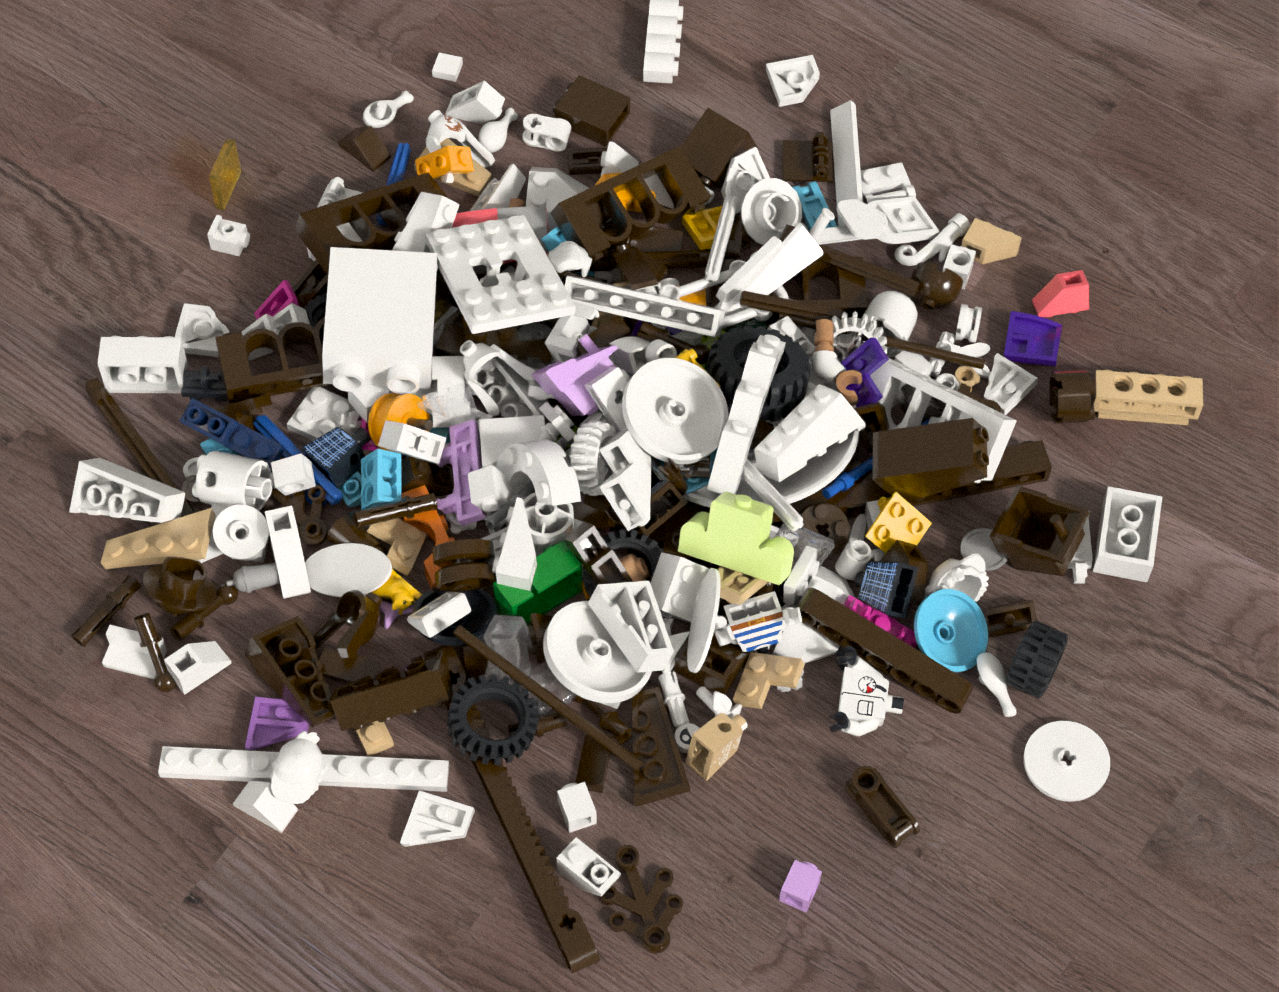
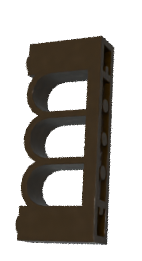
M678 146L558 203L550 214L565 239L575 242L584 248L588 256L592 258V264H596L606 257L604 254L606 251L614 250V246L622 244L627 237H641L656 223H670L679 214L681 216L692 213V215L698 214L706 208L704 204L711 196L682 148ZM657 174L672 199L674 209H666L661 206L644 179ZM629 187L645 214L646 223H640L631 218L617 196V192ZM598 201L602 202L618 230L617 237L609 236L600 229L588 206Z
M429 172L299 213L295 231L325 272L329 274L331 247L392 251L396 244L394 239L397 233L402 232L407 225L406 217L399 210L398 206L408 203L412 208L421 192L448 197ZM379 213L392 232L377 229L367 216ZM349 223L362 242L347 239L336 226Z
M724 258L720 272L729 270L730 264L735 259ZM816 259L791 278L801 288L802 300L796 301L842 309L843 313H847L848 318H852L853 312L856 311L858 314L857 318L861 319L867 310L865 277ZM816 277H826L832 280L837 289V299L810 300L808 282ZM725 282L709 287L710 307L714 308L720 302L716 295L719 288ZM773 312L772 316L764 322L758 321L754 317L737 324H774L778 321L779 313Z
M325 318L319 321L315 328L303 322L288 324L280 330L278 335L267 329H256L244 337L242 332L226 333L215 337L229 404L268 394L274 396L332 385L323 384V350L321 342L324 339ZM295 341L307 342L313 346L318 364L289 369L285 349L290 343ZM258 348L272 349L279 357L281 371L251 376L248 356L253 350Z

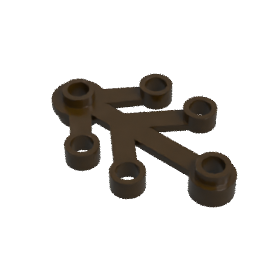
M319 485L309 489L308 497L312 500L309 518L304 513L306 490L294 493V499L292 500L288 495L285 496L272 486L271 493L284 507L292 506L295 520L301 525L297 526L299 538H303L310 545L323 543L328 534V527L321 520L323 501L326 499L325 490ZM321 491L319 497H313L315 492ZM264 506L261 510H264L263 516L265 517V511L274 510L278 508L267 509ZM317 527L316 533L310 534V531Z
M623 845L616 852V864L621 870L625 871L635 900L618 892L614 886H611L606 892H612L614 894L613 898L606 899L602 895L600 896V901L604 905L610 906L615 904L641 916L644 926L626 919L625 914L622 912H614L609 917V927L614 932L625 931L640 938L642 947L649 953H662L670 944V933L667 929L674 916L682 911L683 900L679 895H669L665 900V910L656 923L653 911L665 888L672 885L673 873L668 868L659 869L656 873V881L647 896L637 870L639 852L632 845ZM630 857L633 861L630 864H625L622 862V859ZM661 875H668L670 879L663 882L659 877ZM677 901L679 906L671 908L669 902ZM620 918L623 920V923L617 926L612 921ZM657 936L661 941L654 944L650 941V938Z

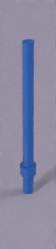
M927 419L921 425L928 424L930 419ZM873 456L850 472H844L837 476L832 484L822 490L823 496L829 499L838 492H844L852 487L854 481L873 469Z

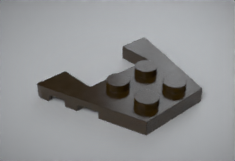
M460 311L465 342L471 340L475 344L484 343L488 346L495 344L509 355H517L518 360L527 361L528 357L540 358L541 363H551V354L545 345L547 339L519 341L516 326L472 334Z

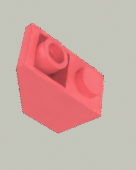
M1083 270L1057 274L1032 299L1037 316L1052 317L1054 315L1089 310V283Z

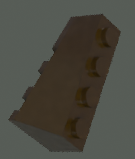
M445 648L436 649V655L425 660L422 659V656L410 659L411 663L398 670L394 666L384 669V671L377 675L376 679L372 680L371 676H366L335 688L330 703L341 730L350 728L351 730H358L371 722H386L395 715L402 713L410 715L423 707L430 705L438 707L445 704L447 700H450L452 692Z

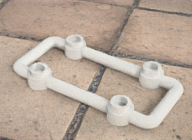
M742 260L733 261L729 266V270L720 272L719 279L715 282L712 280L707 281L703 278L680 287L666 284L660 288L657 295L679 300L682 296L726 282L746 262ZM782 285L774 290L777 297L789 299ZM749 308L724 317L722 329L754 317L756 320L764 322L772 316L773 312ZM652 323V325L663 330L666 328L664 325ZM682 330V332L670 336L695 346L702 341L704 334Z

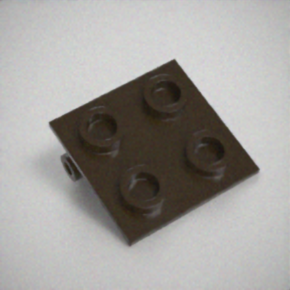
M817 132L813 137V141H782L783 181L833 182L832 141H828V137L824 132Z

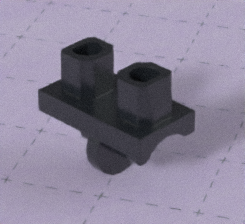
M203 366L201 371L184 370V380L181 389L182 397H189L190 400L193 398L197 401L203 398H214L217 402L228 401L222 372L210 371L207 366Z

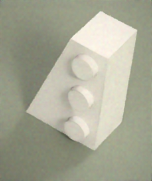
M650 581L597 585L588 604L636 672L663 670L674 651Z

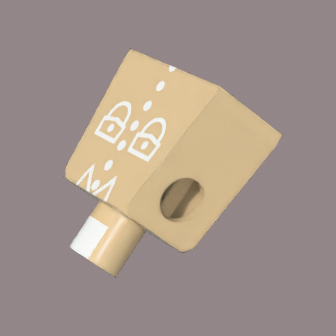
M719 713L693 733L685 764L707 781L738 750L742 733L747 728L746 720L738 714L729 718L725 713Z

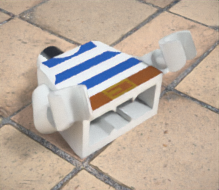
M775 591L749 598L741 605H725L724 610L729 623L722 629L714 631L719 646L729 643L739 644L743 652L754 650L755 653L765 654L769 651L770 645L777 644L782 640V631L787 626L802 623L800 608L780 607Z

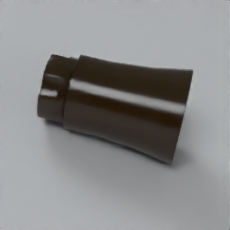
M349 512L338 519L327 534V540L334 545L345 543L363 544L376 548L385 555L388 553L382 547V544L367 532L365 526L361 528L356 527L353 512Z

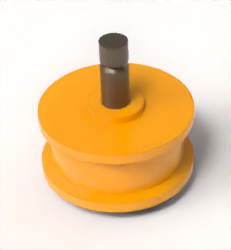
M386 393L375 401L369 414L368 427L370 436L374 444L382 450L391 451L378 446L385 420L404 423L427 432L433 428V422L430 420L426 404L420 397L413 394Z

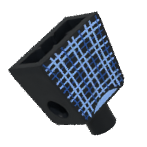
M336 427L304 445L301 449L304 455L338 489L361 467V459L365 457L361 447L369 442L371 438L362 427L351 435L341 427Z
M869 561L866 564L865 571L858 572L855 577V584L857 587H860L859 600L881 613L905 619L919 567L897 561Z

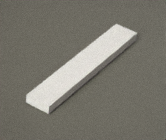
M850 100L830 110L837 205L840 201L857 199L863 202L856 105ZM837 212L838 227L847 226Z

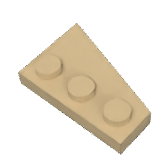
M448 138L440 143L442 148L457 146ZM427 146L420 157L430 153ZM472 158L473 172L468 174L452 173L454 177L453 183L445 184L479 197L487 184L492 181V174Z

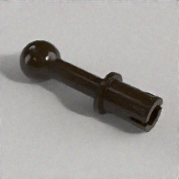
M646 321L641 323L642 327L639 328L637 337L651 342L658 339L663 340L681 352L685 349H693L698 356L695 360L700 365L708 362L710 348L707 345L696 344L694 346L668 335V328L663 330Z
M227 583L220 585L216 591V598L213 604L200 611H188L185 617L170 628L173 637L181 641L195 629L204 627L203 620L223 604L230 605L237 600L238 590L234 585L227 586Z
M150 613L139 615L133 620L141 639L140 647H147L157 673L154 679L155 687L161 692H170L176 687V682L168 672L158 646V642L162 640V637L157 635Z
M570 691L571 699L578 704H585L600 719L599 727L613 734V737L620 744L630 738L632 730L619 719L618 713L615 710L607 711L599 702L585 699Z

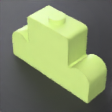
M723 492L711 502L710 513H697L682 526L680 532L678 552L780 585L790 575L794 556V548L788 539L779 536L770 539L773 507L752 500L747 495Z

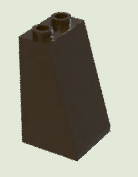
M974 418L875 432L873 433V481L890 495L897 492L907 502L987 478V466L989 465L987 454L988 431Z

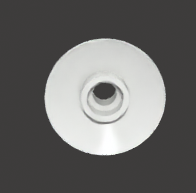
M234 505L226 508L218 515L213 526V538L216 546L223 554L234 559H248L257 555L265 547L269 536L265 517L257 509L247 505ZM238 530H243L246 536L240 539L236 537L235 533Z

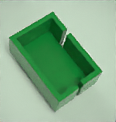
M564 541L548 546L542 554L536 557L537 568L530 591L497 584V581L493 583L497 612L513 633L531 623L530 614L539 613L545 615L583 591L581 578L582 564Z

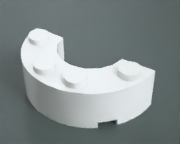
M544 439L515 443L506 447L501 453L496 468L505 474L514 494L518 493L525 485L532 481L537 502L555 506L581 501L573 466L568 467L564 459L567 454L555 442Z

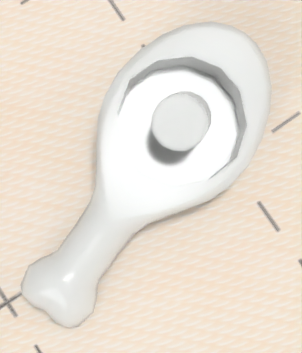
M403 91L394 100L375 101L364 110L363 121L367 126H372L373 128L384 127L393 121L397 110L404 104L411 103L414 97L408 91Z
M508 108L505 116L500 121L488 122L482 126L479 132V143L490 153L496 152L504 146L507 138V128L512 121L518 118V114L514 109Z
M984 652L977 656V667L980 674L978 677L979 681L986 685L997 697L1005 717L1015 716L1016 708L1008 695L1006 673L1002 664L991 653Z

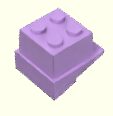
M587 334L578 341L588 353L563 363L557 361L531 374L547 394H552L571 416L583 417L586 414L590 416L599 409L584 385L610 367H615L608 357L618 349L616 345L598 348Z

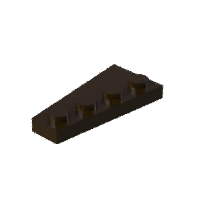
M657 686L640 691L632 697L633 755L644 762L637 772L633 769L635 807L690 791L689 782L660 688Z

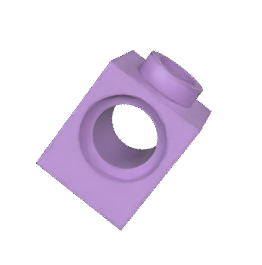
M794 860L782 886L779 901L807 912L820 884L822 871L818 870L810 862L803 861L801 863Z

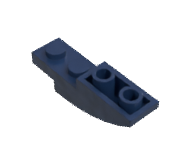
M193 398L179 420L184 425L244 457L266 462L271 471V462L278 461L285 450V447Z

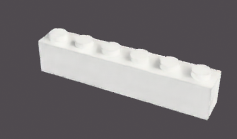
M566 277L565 288L573 302L594 307L599 311L708 336H720L725 310L643 291L630 290L625 287L581 277Z

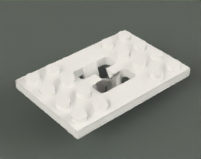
M525 215L488 220L482 223L438 229L425 233V242L431 253H437V266L472 334L575 314L574 302ZM509 259L517 261L518 266L514 277L509 275L508 272L500 273L502 261ZM485 265L487 267V275L479 281L472 266Z

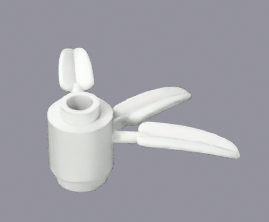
M860 514L856 518L849 535L848 544L835 564L839 575L848 580H855L857 573L864 571L866 564L871 558H874V561H880L885 555L880 549L871 550L869 545L864 542L866 517L864 514Z

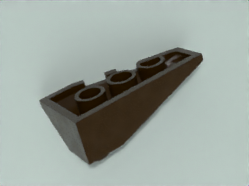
M296 616L252 636L244 655L258 675L311 727H315L336 715L330 703L332 695L329 686L325 683L322 674L323 666L321 660H318L315 651L314 637L299 616Z

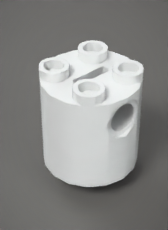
M212 451L207 455H201L197 460L198 472L196 482L192 488V494L194 497L199 498L201 502L225 507L247 505L258 511L265 506L273 486L270 480L271 469L266 462L220 451Z
M535 492L525 498L523 503L536 557L542 554L548 546L556 545L561 541H564L568 546L564 537L574 530L572 504L551 506L537 502Z

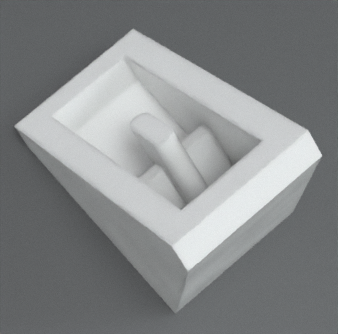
M249 781L233 803L234 807L280 833L283 832L298 811L294 804L281 801L273 795L270 782Z

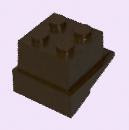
M1016 486L993 528L990 538L998 553H1005L1016 570L1063 577L1085 535L1083 526L1090 512L1087 509L1050 498L1045 493Z

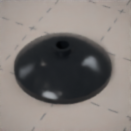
M436 587L428 590L415 603L413 613L447 591H440ZM482 589L461 591L467 598L471 612L433 637H428L420 631L419 633L428 640L447 646L467 645L453 634L455 630L461 625L478 639H482L491 632L496 624V603Z

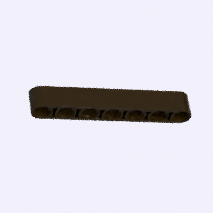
M807 588L796 606L800 608L803 624L841 647L852 646L856 650L858 657L944 710L954 714L961 713L973 690V686L969 681L815 588Z

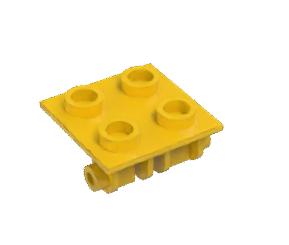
M894 492L890 498L881 497L878 500L877 505L881 512L865 534V537L886 554L896 540L917 546L932 523L897 492Z

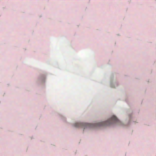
M971 554L961 561L948 559L940 564L933 571L929 585L925 588L924 599L938 590L954 589L965 593L977 602L983 596V593L987 591L985 587L988 586L987 580L989 579L985 572L986 567L980 554Z
M302 731L295 739L282 746L276 761L272 763L271 766L274 769L270 775L272 780L271 790L273 795L279 800L290 804L304 803L318 790V784L322 781L324 773L322 770L323 756L316 745L320 739L316 732L307 734L306 731Z

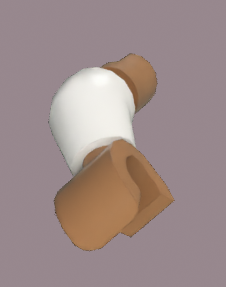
M828 319L817 320L816 333L814 334V345L816 347L811 356L813 369L817 375L832 385L836 384L837 392L841 393L851 406H854L858 403L855 391L845 388L849 384L859 385L862 382V373L854 370L846 371L837 360L836 353H834L833 322Z

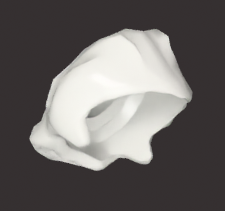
M562 242L548 253V258L557 272L562 273L566 270L581 269L582 277L587 276L592 258L588 256L584 248L575 242Z

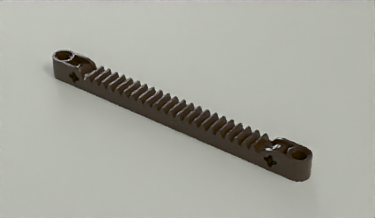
M442 645L425 652L424 659L435 656L436 649L444 647L446 650L451 683H454L450 700H447L445 703L449 711L454 693H458V689L462 684L467 685L466 674L453 646ZM475 703L466 713L469 726L481 737L493 740V738H490L489 730L485 729V721L481 719L480 711L476 710ZM480 756L477 757L476 761L471 760L569 971L574 973L599 962L597 949L581 915L569 908V898L564 896L563 886H559V877L555 876L554 867L550 866L549 856H545L544 846H540V837L536 836L535 827L531 826L530 816H526V808L522 806L521 797L517 796L516 786H512V778L508 777L507 768L503 767V759L501 765H494V759H489L488 765L482 764L483 757ZM564 925H568L569 928H573V929L568 931V929H567L566 927H563V926H564Z

